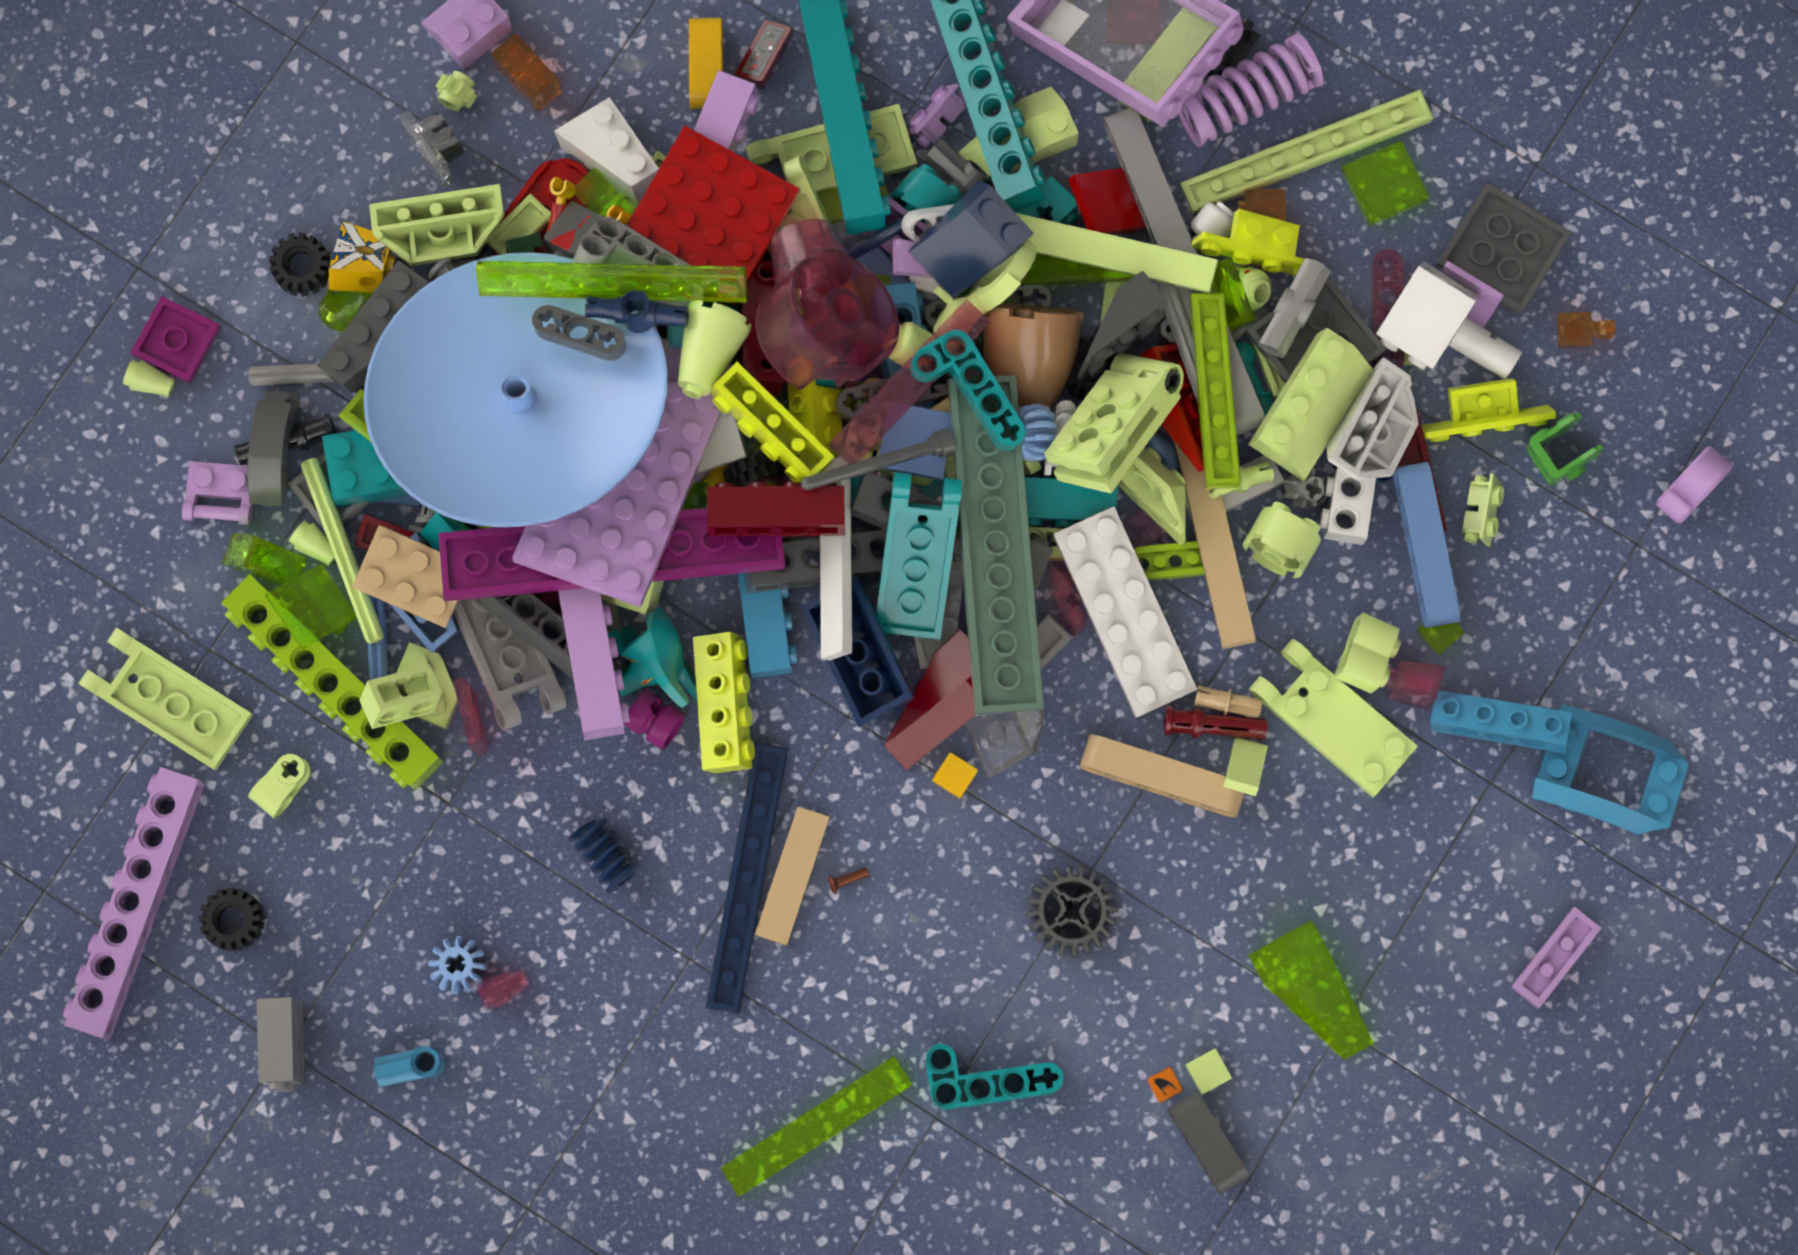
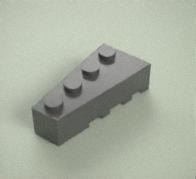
M398 260L317 366L326 376L352 394L365 383L368 365L374 348L391 319L411 297L428 285L429 282Z

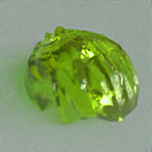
M328 290L322 302L319 303L318 316L325 326L332 330L343 332L374 292L339 291L336 295L333 290Z

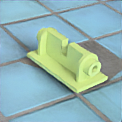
M1490 474L1489 482L1485 476H1475L1474 481L1470 482L1467 505L1478 507V512L1465 511L1461 534L1464 535V541L1477 543V538H1480L1487 547H1490L1492 537L1497 535L1499 522L1496 512L1498 505L1503 503L1504 487L1494 474Z

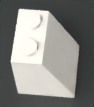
M1423 261L1416 269L1376 334L1381 337L1380 342L1386 348L1394 352L1401 349L1409 354L1408 360L1412 364L1423 370L1427 366L1433 369L1480 295Z

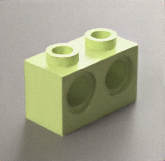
M430 664L368 680L359 701L371 728L374 729L434 712L443 692Z

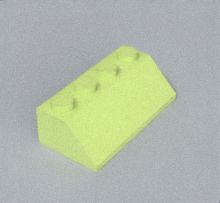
M1326 328L1317 333L1248 445L1304 481L1372 373L1373 368L1353 344L1332 330Z

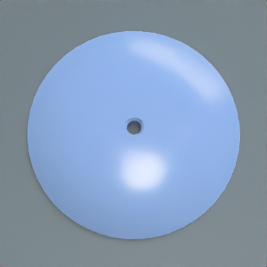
M531 252L509 253L472 261L443 274L423 287L401 307L383 331L374 348L365 379V421L375 452L386 471L404 491L427 508L460 522L489 527H522L556 520L583 509L610 492L640 462L655 437L664 413L668 372L666 356L656 327H651L646 332L634 333L627 329L625 324L615 323V320L591 318L619 328L624 335L626 342L625 353L619 359L608 361L540 338L535 332L532 316L539 307L544 305H552L585 316V304H589L586 302L587 296L617 299L618 296L623 297L627 292H630L603 271L598 277L590 280L577 276L571 269V262L573 260L571 258ZM638 309L633 311L631 314H639L643 310ZM550 318L548 322L542 321L543 327H547L549 323L555 324L553 318ZM583 326L575 327L570 332V337L577 340L582 339L588 334V329ZM612 338L610 342L603 341L605 348H608L610 344L616 345L615 338ZM517 392H524L522 396L512 397Z

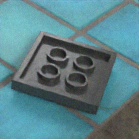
M1487 182L1435 266L1442 270L1447 261L1453 263L1502 293L1504 296L1499 304L1521 316L1572 232Z
M1330 277L1327 278L1316 298V305L1303 329H1299L1294 342L1284 358L1274 357L1258 346L1274 317V310L1246 330L1247 336L1285 384L1316 334L1326 328L1353 344L1369 364L1387 350Z

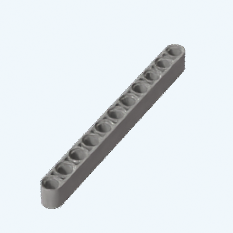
M1130 107L1104 117L1103 122L1119 164L1123 168L1153 245L1198 255L1196 249L1191 247V237L1138 112ZM1176 286L1192 328L1189 297L1191 293L1205 292ZM1227 326L1236 433L1240 435L1258 428L1265 415Z

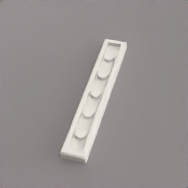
M840 456L833 459L831 466L826 471L850 464V458ZM850 478L836 482L838 486H844L845 536H820L821 658L826 660H833L852 653Z

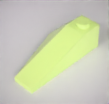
M1052 86L1021 98L1014 104L1015 108L1018 107L1024 116L1026 126L1022 127L1025 137L1029 136L1035 147L1036 154L1032 156L1034 163L1077 146L1078 130L1066 104ZM1011 135L1004 137L1001 145L1007 144ZM976 136L959 153L966 160L970 159L975 162L988 175L989 181H991L992 178L978 137ZM1021 163L1015 165L1011 172L1020 169Z

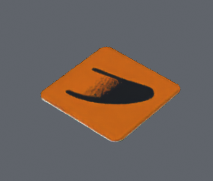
M1170 1067L1147 1079L1160 1103L1183 1090Z

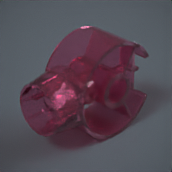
M810 219L793 223L779 230L770 240L775 285L762 297L756 311L755 325L760 346L774 369L785 380L800 390L804 389L814 379L835 380L837 387H841L848 380H851L845 385V389L853 387L883 362L895 349L899 337V318L896 307L889 292L878 277L866 266L848 256L831 222L822 219ZM796 289H800L801 298L799 300V303L801 308L805 311L803 315H801L796 300ZM845 362L848 363V364H850V365H838L839 363H845Z

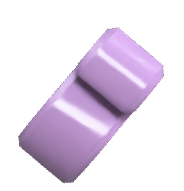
M1707 446L1657 499L1656 506L1676 524L1682 523L1732 470V463L1714 447Z

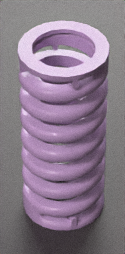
M1295 33L1287 37L1283 45L1274 44L1270 46L1267 53L1262 51L1256 53L1252 61L1248 59L1240 61L1237 69L1234 67L1224 69L1222 77L1219 75L1210 76L1206 84L1202 83L1196 93L1189 95L1182 104L1178 118L1185 132L1198 148L1204 146L1207 139L1209 141L1217 139L1216 128L1203 106L1202 96L1209 102L1211 111L1220 129L1224 133H1230L1233 130L1232 121L1218 97L1217 88L1224 94L1229 110L1239 125L1244 126L1248 123V115L1239 96L1233 89L1232 81L1236 82L1239 86L1250 113L1256 118H1260L1263 115V106L1248 80V73L1253 76L1265 105L1270 110L1278 108L1279 101L1277 95L1264 74L1263 65L1269 69L1272 81L1280 97L1285 102L1293 101L1294 92L1292 86L1279 65L1278 57L1285 62L1288 75L1300 94L1305 95L1310 89L1323 85V74L1317 57L1301 34ZM1188 114H1189V116H1190V118H1191V120H1192V122H1193V124H1194V127H1195V129H1196V132H1195V130L1193 129V127H1192V125H1191V123H1190Z

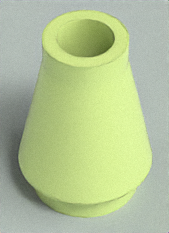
M141 359L139 362L131 360L126 370L123 384L129 386L132 391L158 394L169 398L175 384V379Z
M304 520L294 531L289 542L294 545L293 549L330 566L335 557L328 538L314 522L309 524Z

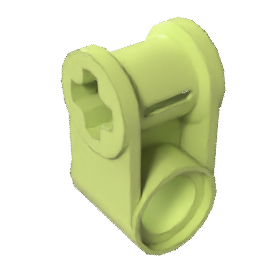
M295 754L283 755L268 773L255 784L248 798L272 818H277L290 805L294 796L310 778L311 768L309 763ZM289 764L297 765L296 769L299 774L296 777L289 775L290 771L287 769Z

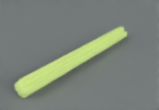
M310 458L301 463L303 474L364 638L369 644L376 643L384 638V633L370 596L352 588L360 569L337 507L333 501L321 464L318 459Z

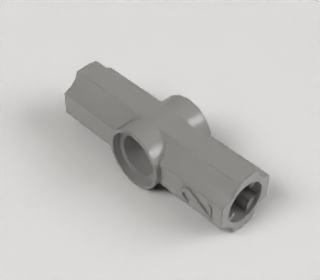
M1306 258L1295 275L1290 288L1287 287L1273 312L1274 317L1258 345L1268 354L1284 358L1294 342L1299 329H1303L1316 305L1315 300L1331 272L1323 263L1315 259Z

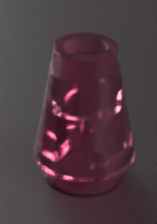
M522 969L482 979L483 983L476 985L477 992L486 1010L492 1008L499 1009L523 992L524 989L529 988V983Z

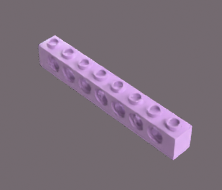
M160 767L158 774L154 773L147 789V792L150 793L147 804L140 807L136 816L135 823L138 825L135 836L128 839L124 849L125 863L122 870H117L112 881L113 895L110 902L106 901L102 907L99 919L103 922L98 934L92 936L89 942L87 952L90 953L88 962L86 967L82 966L77 974L75 985L78 986L75 997L74 999L70 998L65 1006L63 1017L66 1018L64 1026L111 1040L205 786L200 780ZM168 798H173L175 801L174 810L169 814L163 815L160 809L162 802ZM156 830H161L163 833L162 842L155 847H151L149 844L150 834ZM149 862L151 865L150 874L146 878L139 879L137 868L141 863ZM131 894H137L139 897L137 908L127 911L125 908L127 897ZM125 926L127 929L126 939L121 943H115L113 940L115 929ZM112 958L115 962V969L110 975L104 976L101 972V965L106 959ZM100 990L103 995V1001L99 1007L93 1009L89 1004V997L93 992Z

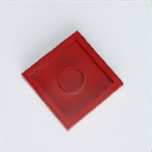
M1123 168L1074 174L1067 179L1088 230L1110 235L1139 232L1146 227Z

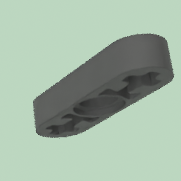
M552 305L541 306L533 313L532 323L535 332L544 340L608 361L619 359L625 353L626 342L624 335L615 326ZM550 318L554 319L555 324L549 323L547 327H543L542 321L548 322ZM575 327H586L588 334L584 338L577 340L570 337V332ZM612 338H615L616 345L610 344L608 348H605L603 341L610 342Z

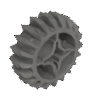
M1068 865L1066 866L1065 877H1062L1059 869L1055 868L1052 871L1054 881H1051L1046 875L1041 877L1042 883L1046 886L1045 889L1038 885H1034L1032 891L1040 897L1039 899L1029 897L1027 900V904L1035 906L1036 910L1027 911L1026 917L1037 918V922L1029 925V930L1041 929L1042 932L1038 934L1035 940L1040 943L1047 937L1050 940L1046 946L1048 952L1053 949L1055 944L1060 945L1058 956L1060 957L1064 956L1066 947L1071 948L1072 958L1078 957V947L1081 946L1084 953L1090 955L1092 951L1089 943L1092 942L1100 949L1103 943L1098 937L1099 934L1108 939L1112 935L1110 930L1104 926H1116L1117 924L1116 919L1107 917L1108 913H1116L1118 911V906L1116 905L1107 906V902L1113 900L1115 894L1114 892H1109L1103 895L1102 891L1108 886L1107 881L1101 882L1098 886L1094 884L1098 873L1093 872L1089 880L1083 878L1086 872L1085 867L1081 866L1078 876H1073L1072 866ZM1077 885L1087 889L1088 892L1078 898H1072L1065 892H1062L1059 887ZM1049 894H1051L1059 907V914L1051 923L1047 924L1044 916V903ZM1096 899L1100 909V918L1097 927L1093 929L1085 916V909ZM1085 901L1077 913L1079 920H1073V917H1071V920L1065 918L1059 922L1067 910L1065 904L1071 903L1072 907L1073 904L1078 906ZM1066 925H1072L1079 931H1082L1085 937L1068 939L1059 936L1055 932Z

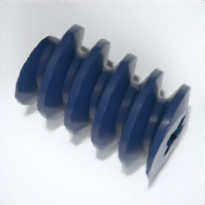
M606 818L586 823L572 833L568 839L570 841L579 839L575 849L578 852L587 850L582 859L585 863L595 861L590 870L593 874L602 872L598 881L600 884L610 883L606 889L607 894H610L633 878L635 875L633 872L639 864L638 862L626 863L631 852H618L623 841H610L615 830L603 831L602 828L608 821Z

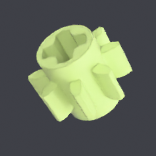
M454 71L449 77L442 74L435 86L438 89L437 92L440 93L437 99L441 104L456 112L463 106L470 109L477 97L474 94L476 91L472 89L475 82L459 71Z

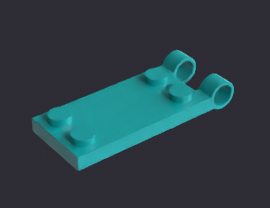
M894 472L875 614L884 633L941 640L962 493V480L945 478L941 506L908 503L912 475ZM920 515H926L927 520L925 522H920L918 520V517Z

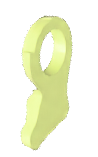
M1026 240L1008 259L975 282L967 295L957 296L953 299L944 289L937 286L933 292L947 306L940 313L933 327L935 338L937 339L952 330H961L968 334L983 314L1001 304L1021 285L1020 281L1029 271L1035 260L1037 247ZM956 340L949 341L946 344L947 350L950 354L954 355L961 343Z

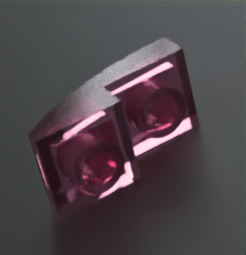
M1052 565L1047 572L1050 595L1062 622L1072 636L1076 638L1085 630L1086 623L1083 620L1086 618V615L1076 603L1073 602L1070 605L1067 602L1074 596L1075 592L1072 587L1074 582L1070 575L1064 569L1058 571Z

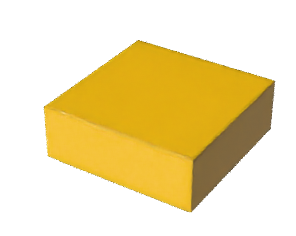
M950 752L935 774L932 782L958 799H961L978 773V769Z

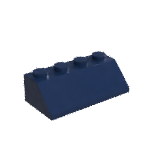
M853 576L851 577L852 653L826 661L858 727L878 724L903 710L915 697V694L858 577ZM819 596L802 606L801 609L821 648V600Z

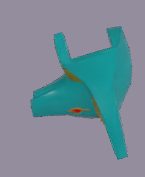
M656 608L647 614L648 629L640 636H638L631 625H626L620 630L621 633L618 629H614L608 634V638L615 637L617 652L630 661L621 673L624 690L618 691L622 696L629 695L647 686L659 684L664 692L677 705L683 708L690 702L680 686V682L697 701L696 676L684 658L683 647L677 629L663 609Z

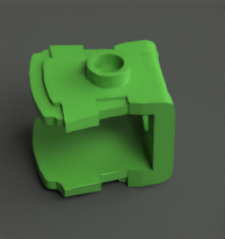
M1571 412L1558 420L1557 425L1551 429L1542 428L1529 441L1527 453L1546 482L1551 486L1558 484L1565 478L1572 481L1585 473L1587 470L1584 466L1595 460L1604 450L1603 446L1599 444L1568 465L1557 470L1542 447L1576 426L1583 419L1580 412L1575 415Z

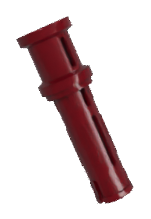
M1166 706L1163 734L1169 736L1171 733L1191 734L1192 738L1201 737L1202 734L1265 740L1267 719L1204 714V711L1200 708H1194L1193 711L1174 710L1172 706Z

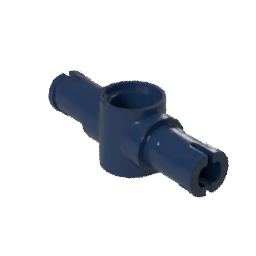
M630 291L623 297L618 296L617 299L587 296L586 302L589 304H585V317L615 320V323L625 324L627 329L634 333L646 332L651 327H657L658 324L687 328L688 325L686 320H689V306L660 304L659 300L649 299L642 291ZM635 310H643L639 314H631Z

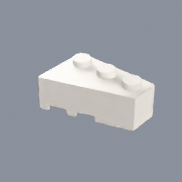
M610 97L554 130L563 151L575 156L583 162L584 166L600 174L609 184L639 204L659 168Z

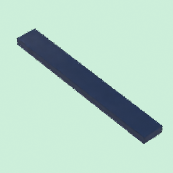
M755 742L753 769H750L705 1007L706 1009L740 1014L789 751L787 747Z

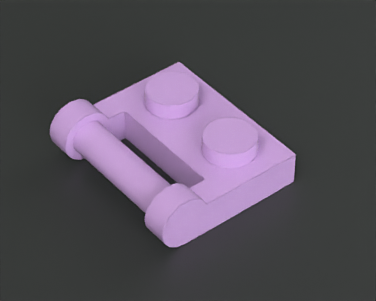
M189 461L182 519L194 521L195 518L238 521L240 525H250L254 504L249 503L248 466ZM198 497L241 500V505L239 508L197 505Z

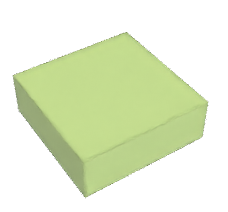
M1216 1048L1185 1064L1201 1095L1232 1079Z

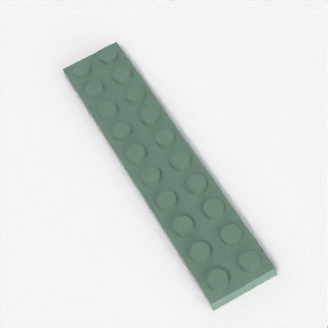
M1016 375L994 376L1019 416ZM982 377L965 378L971 384H978L982 381ZM949 378L947 382L951 431L956 445V452L953 454L955 479L962 480L958 517L974 714L1041 711L1044 709L1022 445L1020 444L1015 450L1010 452L998 449L993 444L954 379ZM985 398L982 400V406L985 411L989 413L999 411V404L995 399ZM1003 414L998 421L993 422V425L996 426L999 421L1003 425L1002 422L1007 417L1006 414ZM1004 427V432L1001 436L1003 439L1009 437L1013 441L1016 432L1014 429L1008 431Z

